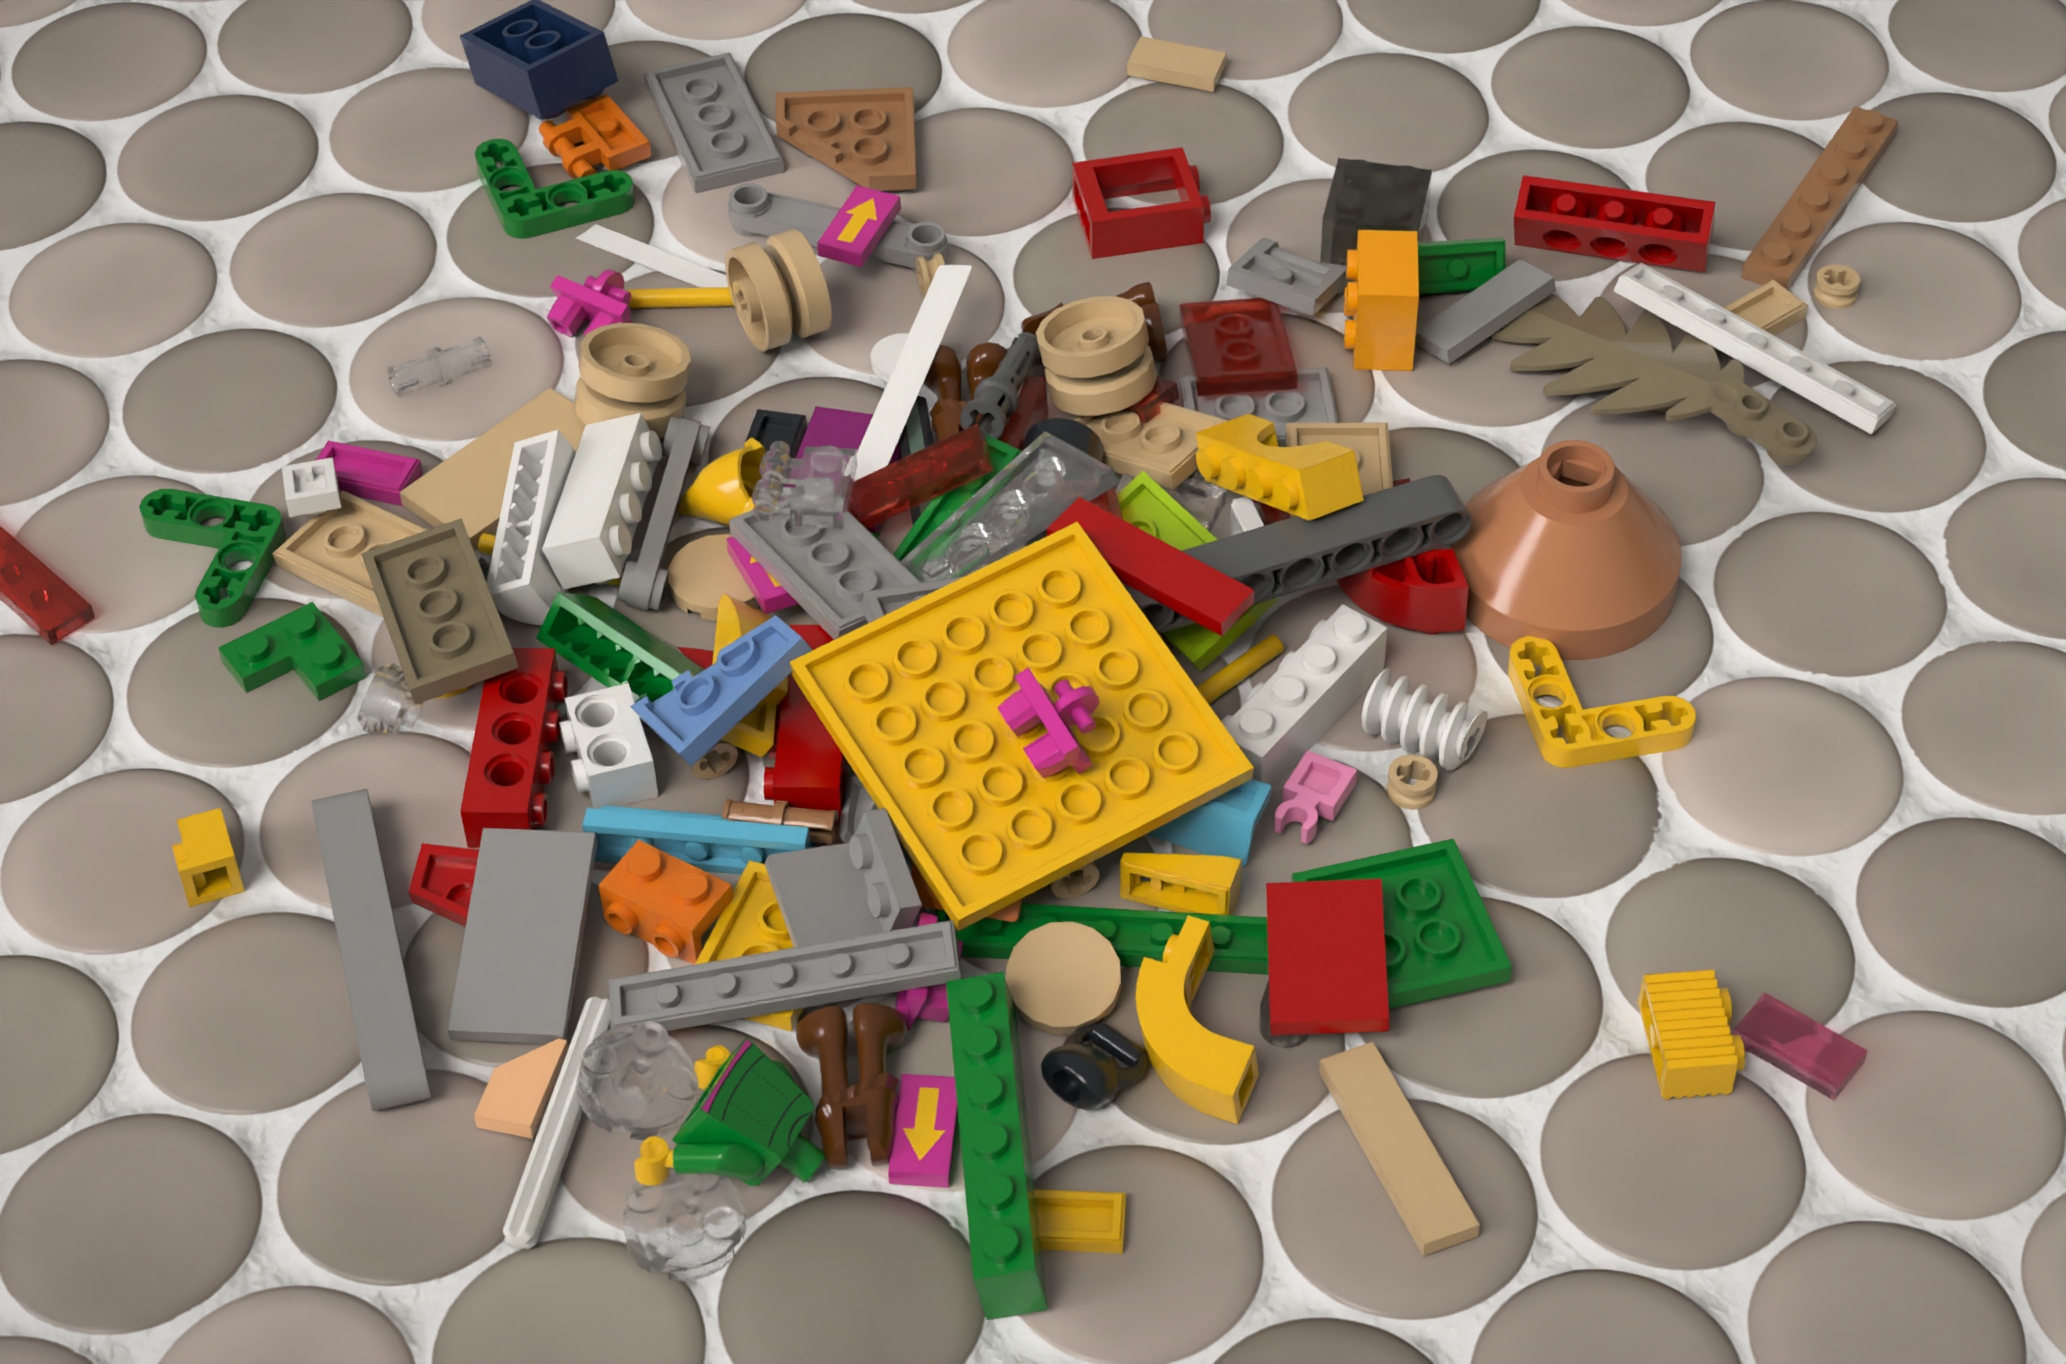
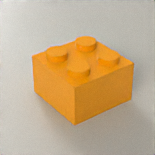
M1358 230L1357 250H1347L1346 279H1354L1355 281L1347 282L1344 292V316L1353 317V320H1345L1344 349H1353V370L1413 371L1419 302L1417 231Z

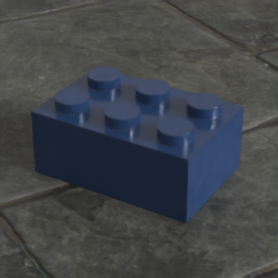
M531 0L460 35L475 84L541 120L559 117L566 111L567 107L581 100L596 98L604 92L605 88L619 81L604 32L540 0Z

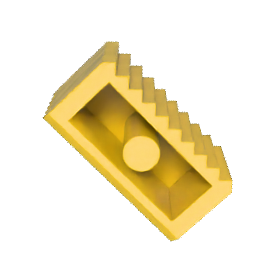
M1703 969L1643 974L1638 1006L1661 1097L1668 1100L1672 1097L1677 1099L1684 1096L1692 1098L1695 1095L1704 1097L1707 1094L1714 1097L1719 1093L1725 1096L1731 1093L1736 1072L1744 1070L1745 1051L1741 1036L1730 1035L1728 1023L1732 1019L1731 998L1727 988H1718L1715 970Z

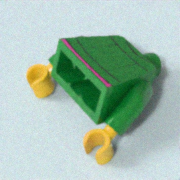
M745 1038L731 1054L724 1046L715 1045L706 1051L705 1060L698 1059L695 1062L694 1083L704 1091L673 1137L672 1141L676 1143L675 1148L669 1150L667 1142L660 1137H648L640 1145L641 1158H637L634 1161L636 1180L647 1186H655L666 1181L670 1175V1168H674L677 1174H712L739 1179L749 1186H758L779 1164L805 1183L817 1170L825 1157V1153L799 1134L814 1110L813 1101L796 1085L783 1062L769 1059L752 1041Z

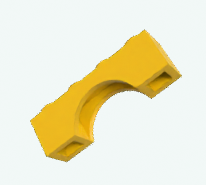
M1245 414L1195 432L1199 448L1196 452V462L1200 473L1207 482L1308 521L1364 501L1355 451L1353 449L1329 441L1302 446L1279 447L1274 422L1251 414Z

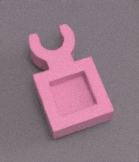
M1307 750L1283 786V803L1277 807L1275 812L1274 832L1281 834L1288 823L1300 822L1303 824L1301 827V842L1305 844L1311 842L1317 833L1318 816L1331 821L1334 820L1356 785L1357 769Z

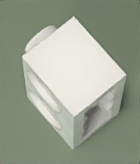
M629 683L565 698L568 720L559 722L562 742L566 754L576 752L578 760L570 761L577 792L588 791L592 807L595 809H601L602 806L606 805L619 807L659 797L654 761L640 717L630 707L635 702Z

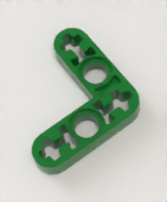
M491 139L482 142L475 150L478 176L503 230L513 238H532L616 216L629 211L635 203L632 178L623 171H604L536 189L512 142L505 139ZM499 161L504 167L497 169L495 162ZM506 186H520V188L512 191L499 190ZM564 202H578L577 205L572 207L558 206Z
M159 489L147 494L141 500L139 508L145 530L150 536L219 549L196 589L195 598L201 620L206 625L216 628L232 626L239 622L248 611L275 561L272 553L285 542L286 533L280 511L267 504L176 489ZM215 516L225 518L219 525L211 527L200 525L207 518ZM250 560L254 562L249 568L233 571L228 569L231 564L237 561ZM226 588L228 590L229 598H225L227 595Z

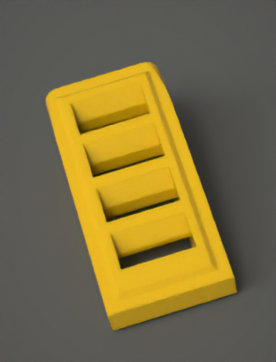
M1124 852L1120 860V897L1174 912L1232 915L1241 891L1242 859L1214 855ZM1141 876L1149 877L1150 881H1141Z

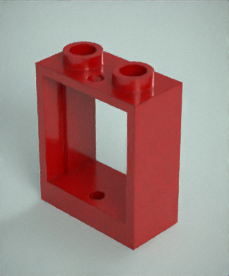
M1183 147L1072 163V199L1092 259L1203 243L1204 223H1210L1211 221L1210 203L1206 194L1200 195L1199 193L1200 179L1197 166L1189 165ZM1177 189L1181 202L1113 212H1108L1104 199Z

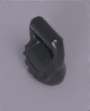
M1102 1022L1077 1028L1066 1038L1062 1046L1050 1050L1044 1056L1041 1063V1071L1048 1087L1064 1102L1083 1110L1106 1108L1114 1101L1119 1090L1130 1087L1141 1080L1149 1064V1059L1144 1048ZM1092 1043H1094L1095 1045H1097L1113 1057L1109 1058L1103 1052L1093 1047ZM1115 1058L1127 1065L1128 1068H1120Z

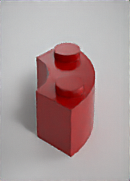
M1434 549L1336 579L1343 592L1356 605L1384 622L1430 635L1440 632L1465 630L1469 586L1453 549Z

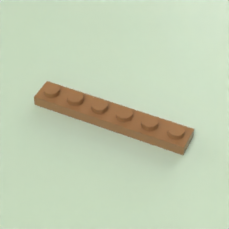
M1857 106L1852 109L1745 260L1741 278L1760 285L1775 280L1787 290L1790 289L1895 137L1898 120Z

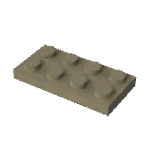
M462 518L361 553L415 705L519 668Z

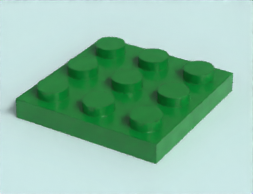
M1454 838L1292 873L1291 882L1358 879L1382 880L1389 1009L1506 983L1511 980L1512 966Z

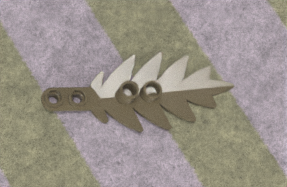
M1552 293L1489 337L1491 340L1503 342L1542 343L1510 362V371H1545L1577 367L1545 385L1543 389L1544 396L1575 395L1623 387L1592 404L1590 409L1592 415L1623 414L1651 410L1654 412H1666L1665 419L1667 421H1675L1711 412L1725 421L1727 428L1732 433L1743 438L1752 439L1766 449L1767 454L1772 460L1787 466L1802 463L1815 449L1816 435L1808 425L1743 383L1744 369L1739 360H1731L1721 371L1719 359L1713 346L1690 333L1685 335L1673 352L1671 339L1662 320L1646 309L1629 331L1625 333V328L1619 315L1605 298L1596 297L1583 314L1578 317L1563 300Z

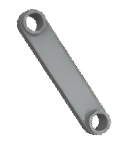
M752 183L741 184L735 187L730 193L728 202L729 219L736 233L747 237L759 235L772 236L795 228L804 235L811 246L817 247V242L841 209L835 206L770 193L762 186ZM893 220L869 258L910 267L916 273L915 260L919 256H923L925 260H931L934 254L941 253L946 265L949 256L948 239L944 228L934 222L913 224Z
M681 417V419L670 418L662 447V456L669 459L638 562L627 560L617 600L626 602L627 606L648 610V608L659 610L669 570L660 567L678 509V502L684 489L690 465L701 466L710 432V427L702 425L700 421Z

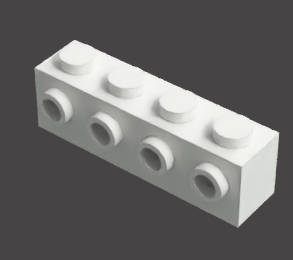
M642 413L585 426L542 548L563 589L592 583L597 585L605 584L621 577L627 555L631 553L632 540L637 524L642 519V509L647 493L652 488V478L657 462L662 456L659 437L655 431L649 430Z
M1342 604L1328 620L1322 619L1315 625L1309 639L1297 651H1290L1283 658L1278 671L1266 683L1261 682L1253 688L1247 702L1233 716L1227 715L1221 721L1253 765L1252 779L1270 784L1273 788L1304 756L1306 751H1309L1372 685L1377 676L1384 670L1387 627Z

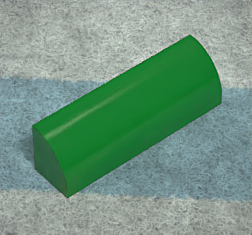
M557 592L536 636L538 641L548 648H555L557 654L607 688L629 683L635 703L646 696L651 702H654L675 689L672 680L687 670H690L694 676L705 670L598 598L592 596Z

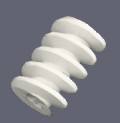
M1386 668L1374 680L1366 695L1361 717L1364 732L1374 736L1381 733L1384 742L1389 744H1396L1400 741L1402 749L1409 753H1415L1420 750V755L1430 759L1432 762L1439 759L1443 769L1452 771L1458 768L1471 756L1480 741L1488 717L1487 711L1479 710L1472 720L1468 721L1466 720L1468 703L1460 701L1451 712H1448V694L1441 692L1432 703H1428L1430 691L1428 685L1421 684L1411 695L1408 694L1410 677L1402 675L1391 686L1389 685L1391 669Z

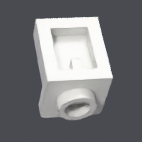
M333 457L281 466L289 517L300 515L315 516L323 514L328 510L341 508L340 489Z

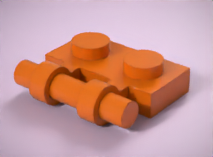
M607 93L567 108V122L556 125L552 120H547L539 127V133L543 137V144L553 156L562 159L563 169L574 179L596 174L597 171L593 166L600 163L610 171L628 167L633 163L651 157L649 140ZM580 141H583L585 143L584 145L578 147L574 146L575 143H578Z

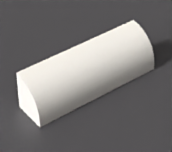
M559 429L514 442L487 578V585L497 610L511 619L534 625L543 624L557 592H568V589H563L542 550L576 454L574 448Z

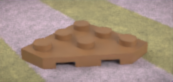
M913 87L776 92V132L778 137L862 187L878 191L917 189Z

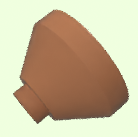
M1582 440L1557 442L1549 446L1540 457L1483 487L1465 503L1472 516L1473 523L1471 529L1463 538L1450 544V549L1454 550L1469 586L1466 618L1493 640L1511 648L1512 644L1519 638L1533 636L1552 642L1558 650L1561 660L1596 659L1625 651L1646 640L1658 630L1670 614L1675 602L1682 562V551L1677 532L1664 511L1614 465L1612 457L1598 445Z

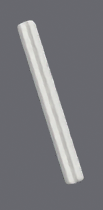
M590 997L583 1007L503 1227L505 1242L512 1247L519 1246L523 1249H531L537 1243L612 1031L609 998Z

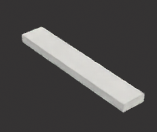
M1643 263L1636 265L1621 275L1617 281L1614 292L1869 434H1873L1886 423L1896 407L1892 400Z

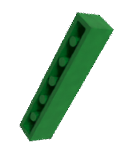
M1003 971L946 981L974 1284L986 1320L1048 1310L1038 1230L1037 1204L1034 1193L1035 1185L1017 1018L1006 977Z

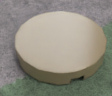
M708 535L689 542L675 553L668 566V583L670 596L678 608L688 613V609L697 612L700 615V619L717 621L719 599L724 593L755 608L760 606L728 554L726 538L733 537L732 535Z
M1052 922L1029 931L1014 946L1006 965L1007 984L1016 1010L1022 1015L1023 1020L1034 1029L1053 1035H1071L1077 1028L1096 1023L1102 1017L1105 1019L1114 1010L1121 992L1120 960L1111 942L1094 928L1076 922Z

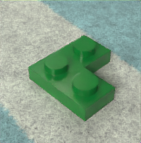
M313 602L218 647L222 663L246 693L294 670L318 701H321L366 678L361 660Z

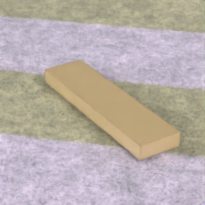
M1374 1042L1320 1059L1319 1074L1422 1256L1478 1237L1480 1228L1478 1220Z

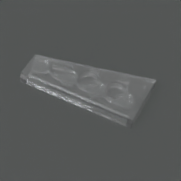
M1044 431L900 562L922 583L967 576L999 560L1046 530L1078 497L1090 502L1117 485L1119 481L1113 468Z

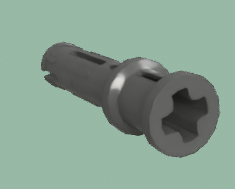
M1022 332L1018 335L1019 338L1015 337L993 376L983 379L975 389L974 400L969 401L963 408L960 417L961 425L965 432L973 439L977 437L979 432L998 439L1005 430L1006 418L1011 417L1018 408L1020 401L1018 391L1026 381L1036 361L1041 357L1036 335ZM978 414H983L979 422L975 423Z

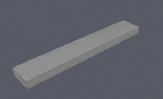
M951 920L609 979L611 1030L615 1039L618 1040L945 984L946 981L962 979L955 924Z

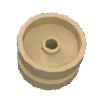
M793 228L768 237L765 249L757 243L751 242L726 252L725 269L730 295L747 336L758 350L765 352L789 343L792 331L801 338H805L830 329L832 311L827 284L811 245L800 231Z
M1094 296L1076 300L1055 309L1041 321L1036 331L1042 363L1046 367L1045 375L1051 402L1061 411L1078 416H1099L1121 411L1141 401L1152 391L1156 383L1157 375L1151 348L1148 345L1149 336L1143 309L1132 300L1116 296Z
M641 323L604 325L586 334L580 345L578 364L580 378L576 383L574 403L578 418L585 425L642 413L649 430L655 431L659 438L665 437L670 418L681 419L685 414L687 398L685 386L689 381L691 366L689 348L679 337L661 328Z

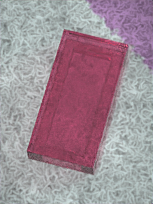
M1765 992L1733 1031V1035L1741 1036L1745 1050L1833 1101L1864 1064L1867 1050Z

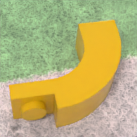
M1187 916L1180 934H1172L1163 953L1162 962L1144 957L1136 984V1007L1143 1041L1153 1069L1175 1096L1202 1113L1238 1125L1259 1077L1255 1046L1220 1036L1207 1030L1190 1013L1193 999L1215 950L1210 922Z

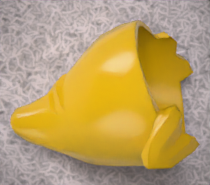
M750 438L743 444V448L730 451L706 466L690 488L680 497L677 506L678 513L683 516L703 518L730 527L729 519L776 500L773 480L767 467L774 464L770 454L765 452V447L754 438Z

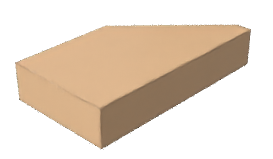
M558 1038L494 1068L474 1114L476 1128L533 1139L568 1051L567 1040Z

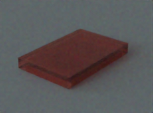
M1247 298L1179 304L1180 323L1198 396L1298 389V373L1277 303L1263 298Z

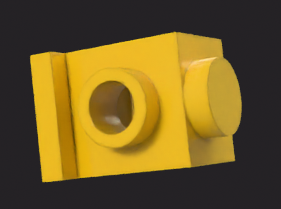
M221 807L176 820L182 842L173 844L172 849L189 907L245 892Z

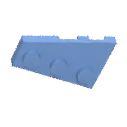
M775 615L722 648L717 656V662L696 676L690 670H687L672 680L673 687L675 688L654 702H651L646 696L630 707L692 767L703 755L710 752L717 745L718 741L742 718L750 714L757 707L758 703L781 681L791 675L790 661L812 651V649L800 635Z

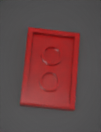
M1358 879L1266 883L1271 1036L1390 1031L1382 880Z

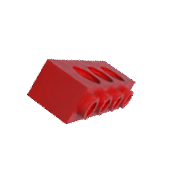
M1523 175L1514 212V241L1517 246L1706 272L1714 232L1716 202Z
M512 648L519 668L484 680L460 809L467 848H480L483 828L537 830L538 826H546L548 799L547 794L543 793L544 784H553L555 774L554 753L550 751L551 743H559L561 738L559 728L561 713L557 710L558 703H565V698L568 695L566 670H558L555 648Z

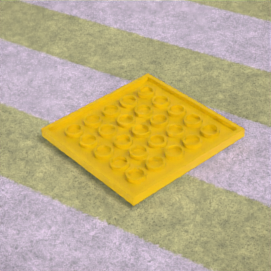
M1078 522L790 661L792 677L878 809L886 808L897 838L950 919L954 921L958 931L1253 778V765ZM1026 668L1032 671L1038 683L1044 686L1054 703L1059 699L1054 687L1063 680H1069L1074 689L1089 686L1098 695L1100 702L1091 714L1096 727L1091 732L1083 734L1076 724L1069 726L1093 764L1084 772L1078 774L1070 764L1063 770L1043 779L1034 768L1023 748L1048 732L1043 722H1040L1017 737L997 707L1021 689L1014 676Z

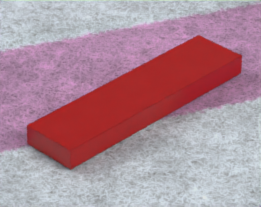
M1078 497L1047 528V536L1078 522L1121 582L1220 636H1223L1254 604V590L1081 497Z

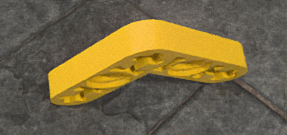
M1525 636L1512 644L1509 651L1508 676L1540 754L1550 764L1561 768H1573L1677 750L1691 742L1696 722V712L1693 706L1683 698L1660 696L1582 709L1558 650L1552 642L1547 639ZM1533 663L1536 666H1541L1540 676L1535 677L1536 670ZM1541 695H1552L1559 698L1563 703L1557 707H1545L1538 704L1535 699ZM1562 725L1565 740L1557 737L1558 727ZM1611 725H1620L1629 729L1632 734L1626 738H1615L1608 735L1603 729Z

